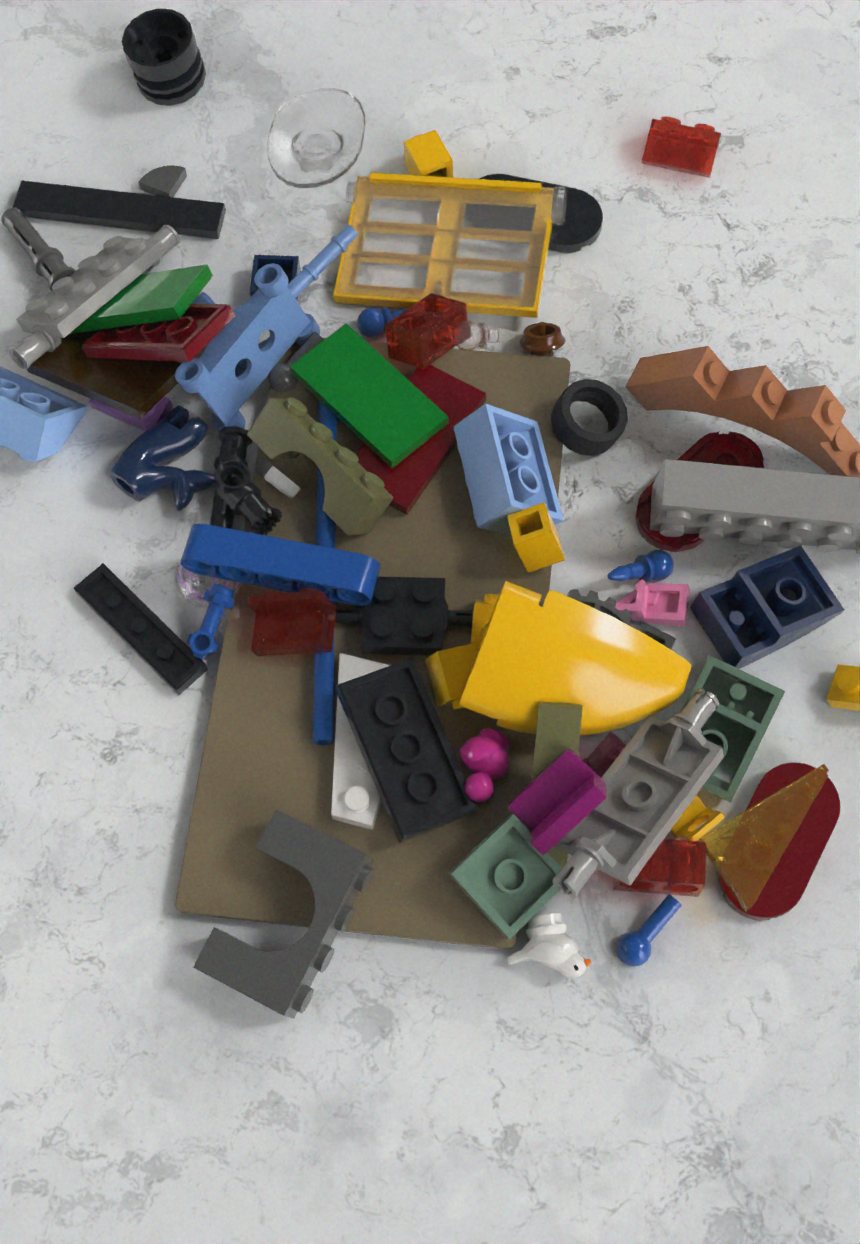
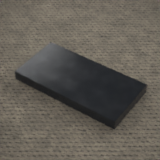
M413 658L336 686L335 691L399 843L474 814L479 810L476 802L471 800L465 792L466 779Z

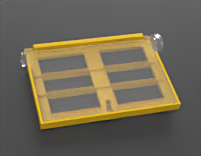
M370 173V177L358 176L357 182L347 183L346 201L347 203H352L348 225L356 230L358 236L346 247L347 250L341 254L333 293L335 303L538 318L552 224H564L567 204L566 187L545 188L542 187V183L387 173Z

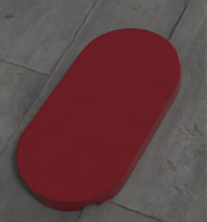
M730 431L729 434L713 432L703 436L677 459L681 461L764 468V458L757 444L743 434ZM653 481L642 492L638 500L635 519L641 536L652 546L671 552L691 550L700 545L704 540L698 538V533H684L680 537H667L661 535L660 531L650 530V496H652Z
M785 763L768 771L758 784L720 860L717 872L718 882L724 893L723 897L728 905L740 915L757 921L770 920L790 912L801 899L840 815L838 791L833 782L822 771L804 763Z

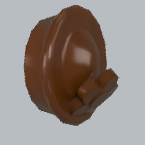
M539 322L526 327L520 339L521 347L531 351V355L547 357L554 356L553 351L561 348L566 342L559 326L545 322Z

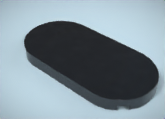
M491 174L479 178L542 183V192L556 193L548 250L573 253L581 250V247L586 246L588 243L590 246L600 235L603 221L602 209L597 200L583 190L507 174ZM466 205L465 218L466 221L468 220L471 223V228L474 230L532 233L536 210Z

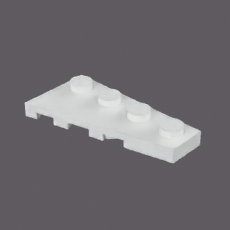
M339 653L338 684L391 665ZM337 695L331 816L333 820L373 830L382 800Z

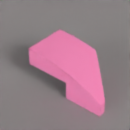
M642 579L634 585L635 590L619 602L616 601L615 608L617 610L623 611L627 609L632 614L629 620L639 622L641 620L645 623L686 627L690 588L687 584H646Z

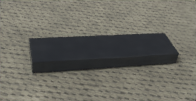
M104 563L73 588L76 594L178 696L208 670L206 663L202 659L194 657L193 651Z

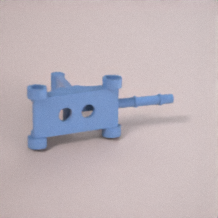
M347 225L337 236H333L331 242L308 265H304L302 267L303 270L289 284L287 275L278 264H267L259 269L254 279L258 290L243 305L233 309L235 317L207 344L199 360L192 359L190 362H183L177 368L175 373L176 381L187 393H197L211 410L213 416L212 424L218 433L221 428L228 426L244 428L246 421L239 409L294 342L302 346L314 332L320 335V327L314 317L304 313L295 298L313 280L316 281L318 275L341 252L344 253L347 250L346 247L358 236V233L352 226ZM202 292L192 304H215V302L205 292ZM269 330L270 337L258 344L261 334Z

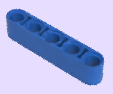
M200 523L192 525L180 562L186 570L203 576L358 606H366L371 603L381 566L376 559L360 553Z

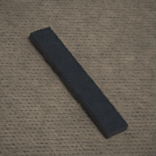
M21 180L13 207L20 209L23 215L28 218L157 232L163 225H170L178 235L219 239L226 213L225 204L219 202Z

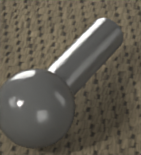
M314 332L287 363H279L273 367L268 374V381L272 389L277 392H288L296 386L298 380L291 374L290 365L324 340L318 333Z

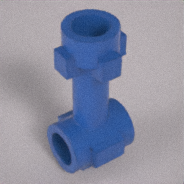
M212 583L210 591L206 590L203 600L209 602L200 630L194 634H189L187 643L193 650L194 657L203 660L204 657L217 653L219 644L216 643L214 636L224 608L231 610L233 608L235 599L232 598L235 591Z

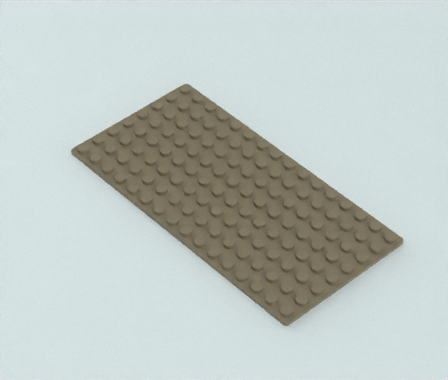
M366 341L408 380L421 361H424L485 392L486 404L537 421L558 497L563 444L557 439L552 428L551 413L556 401L569 386L570 361L568 359ZM294 342L277 364L287 363L301 346ZM299 381L288 392H277L269 386L267 402L270 398H295L307 407L308 411L306 413L318 422V399ZM337 418V443L356 454L364 442ZM457 443L408 515L388 505L370 533L347 535L336 524L335 549L360 553L376 559L381 565L378 577L445 578V599L448 604V610H472V622L476 599L484 600V594H500L505 581L542 594L540 599L542 602H544L549 592L552 565L528 573L514 546L511 534L504 535L477 527ZM258 447L255 465L263 457L301 488L293 499L291 497L288 498L254 469L252 482L261 490V497L271 507L278 508L282 512L281 521L275 523L276 527L271 526L273 530L271 532L268 530L266 536L316 545L317 465L303 453L294 459H270ZM245 520L243 531L252 533V526ZM239 583L233 590L235 593L232 599H235L232 610L229 609L176 896L175 906L177 910L183 914L310 927L315 913V896L308 879L301 872L267 856L256 848L277 809L366 853L374 860L371 866L374 869L373 878L367 889L363 893L359 891L351 905L354 908V914L344 932L506 950L512 949L516 945L517 933L511 939H506L448 873L504 819L513 814L509 810L510 801L527 787L532 780L536 734L500 727L496 724L498 719L487 717L466 708L453 710L452 703L437 706L425 659L429 656L362 654V632L360 625L356 623L336 624L335 622L333 744L325 746L313 744L315 597ZM335 601V612L336 606L360 608L358 605ZM448 626V630L443 638V650L471 644L472 627ZM339 653L387 665H394L413 658L466 780L474 774L464 764L460 755V749L466 741L478 736L483 729H493L504 734L510 741V748L507 752L510 759V767L502 779L493 781L494 796L486 801L476 802L479 809L476 813L401 843L397 839L382 801L373 830L333 820L331 809L337 693L335 688L338 685Z

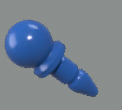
M384 307L381 311L375 308H368L358 316L357 326L364 336L374 338L381 335L384 331L392 333V325L399 326L406 323H415L424 318L427 313L425 310L410 308L406 311L399 310L390 314L388 307Z
M653 550L647 555L637 556L634 563L618 566L609 572L607 577L610 580L620 582L636 578L640 581L643 579L645 582L651 580L661 581L671 575L674 563L672 557L666 551Z

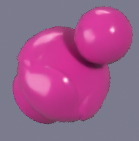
M483 729L478 736L467 740L460 749V755L464 764L474 773L469 776L465 784V792L473 801L483 802L494 796L493 781L502 779L509 771L510 759L507 752L510 748V741L499 731Z

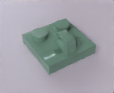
M510 814L460 861L448 875L506 939H511L560 891L556 888L552 879L558 875L562 867L548 852L543 856L531 845V833L514 814Z

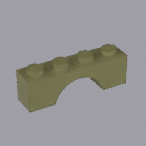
M291 397L287 399L270 398L247 436L270 459H294L302 453L311 458L318 466L324 480L325 498L322 510L347 535L370 533L394 498L384 488V482L377 475L367 472L358 463L359 459L355 453L345 447H341L332 438L333 433L328 427L312 419L306 413L308 411L307 407L302 402Z

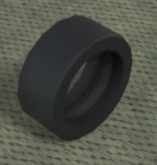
M583 379L573 382L556 401L551 413L552 428L557 439L567 449L580 455L595 456L605 453L623 434L628 422L627 407L622 397L611 386L599 380ZM581 401L596 406L604 414L608 422V431L604 434H595L582 429L574 421L570 413L571 404Z

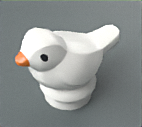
M561 913L533 916L528 921L529 929L526 930L530 938L529 942L522 950L507 957L509 964L530 960L553 968L570 979L582 976L586 967L591 964L590 959L584 958L579 953L575 940L565 934L567 926L563 924Z

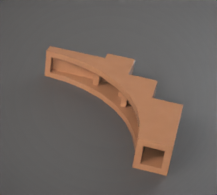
M704 346L640 358L625 386L647 411L680 410L725 418L754 428L785 443L808 457L829 475L860 478V444L841 422L846 409L826 385L786 390L767 365L729 371L710 347Z

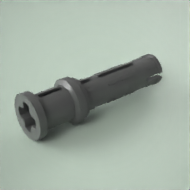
M13 207L3 213L1 217L2 224L7 227L21 247L32 258L34 271L48 281L50 291L53 290L52 285L56 281L70 276L76 271L64 263V257L58 249L48 246L20 209Z

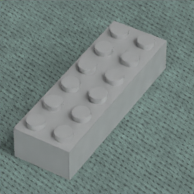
M665 459L652 485L650 530L660 531L661 535L667 537H680L684 533H698L700 539L707 541H717L723 539V537L738 538L740 543L749 545L760 544L762 541L778 542V546L783 548L811 545L817 546V549L823 552H836L841 550V548L856 550V553L860 555V478Z

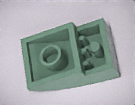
M709 655L682 710L698 689L705 690L704 695L701 697L702 699L708 691L718 699L719 707L712 713L701 728V731L707 741L723 748L724 758L705 782L702 789L731 803L785 691Z

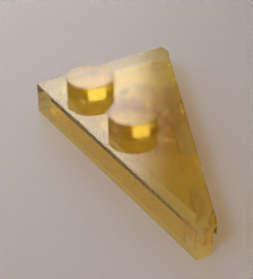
M825 764L699 839V844L745 912L754 906L766 882L827 779L829 770Z

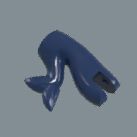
M180 405L174 407L160 421L137 437L126 448L110 471L111 479L120 490L137 501H141L145 497L164 488H171L177 511L185 509L192 501L194 492L205 490L215 483V474L200 470L184 471L177 467L156 465L182 457L195 449L208 431L207 424L199 417H193L188 421V409Z

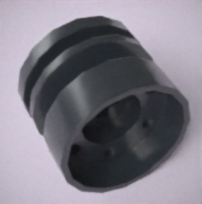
M158 8L146 11L135 17L125 28L122 37L123 51L129 66L133 70L137 86L147 100L157 105L171 106L183 103L197 94L204 84L206 71L191 24L183 14L172 9Z

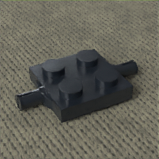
M377 577L371 603L366 606H360V608L336 606L335 622L336 624L356 623L360 625L362 632V654L431 656L437 651L443 650V638L448 630V626L472 627V610H448V604L445 599V578Z

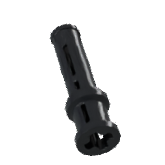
M235 426L220 429L219 439L222 442L219 456L214 460L215 471L217 466L228 460L242 462L248 467V463L245 460L247 448L252 443V440L247 436L248 430ZM228 474L222 478V481L230 486H236L240 484L241 477L235 474ZM215 491L209 525L232 529L234 513L226 503L225 514H221L223 499Z

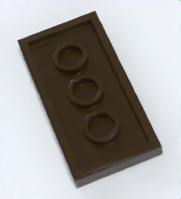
M95 330L68 334L65 338H61V344L53 352L47 351L27 369L31 374L140 420L178 384L175 373L182 363L178 361L88 358L82 346L98 331Z

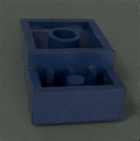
M802 546L738 570L732 579L699 592L690 606L691 611L723 661L738 669L793 643L837 617L845 610Z

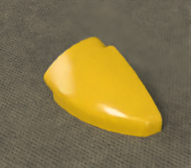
M505 581L491 613L458 706L493 719H498L496 724L500 727L536 734L539 702L583 705L580 736L597 734L627 727L670 707L685 690L691 664L646 634L591 606L552 590L547 593L541 607L539 602L542 594Z

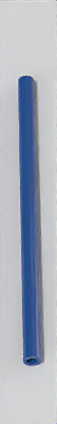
M318 400V422L331 430L333 433L332 438L337 442V417ZM317 466L316 545L335 549L336 523L322 510L325 498V485L322 474ZM315 597L313 744L325 746L333 744L335 601Z

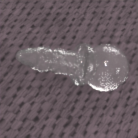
M471 321L459 323L454 328L452 334L454 344L464 351H471L476 347L484 349L488 343H504L516 337L515 332L511 330L488 328L485 323L476 324Z

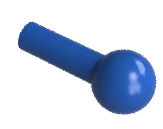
M668 894L638 931H630L622 935L617 943V954L620 960L629 966L644 964L651 955L650 943L682 904L672 895Z

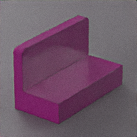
M566 749L510 801L509 810L531 830V845L544 856L607 798L606 782L573 750Z

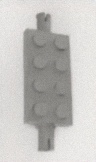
M163 225L149 239L115 236L107 240L103 244V250L95 256L82 260L78 264L79 269L70 276L56 281L52 285V291L44 297L31 301L26 306V312L16 320L24 332L32 334L10 350V356L19 367L26 370L47 351L53 352L61 344V338H65L144 271L157 266L160 263V258L171 248L179 244L180 238L177 232L170 225Z
M696 690L694 696L682 712L674 714L665 721L649 716L601 777L606 782L607 798L556 844L557 848L572 855L558 875L552 879L556 888L563 894H566L567 890L570 889L568 896L571 898L577 897L579 891L595 870H601L629 886L632 884L724 758L723 748L707 741L701 731L703 725L719 707L718 699L711 692L708 691L702 699L701 697L704 695L705 690Z

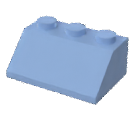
M0 366V447H7L19 453L20 458L31 462H38L41 459L58 454L85 415L87 406Z
M485 403L453 426L457 440V449L465 473V482L472 502L473 516L478 528L504 535L511 534L507 515L544 502L555 525L564 521L537 421Z

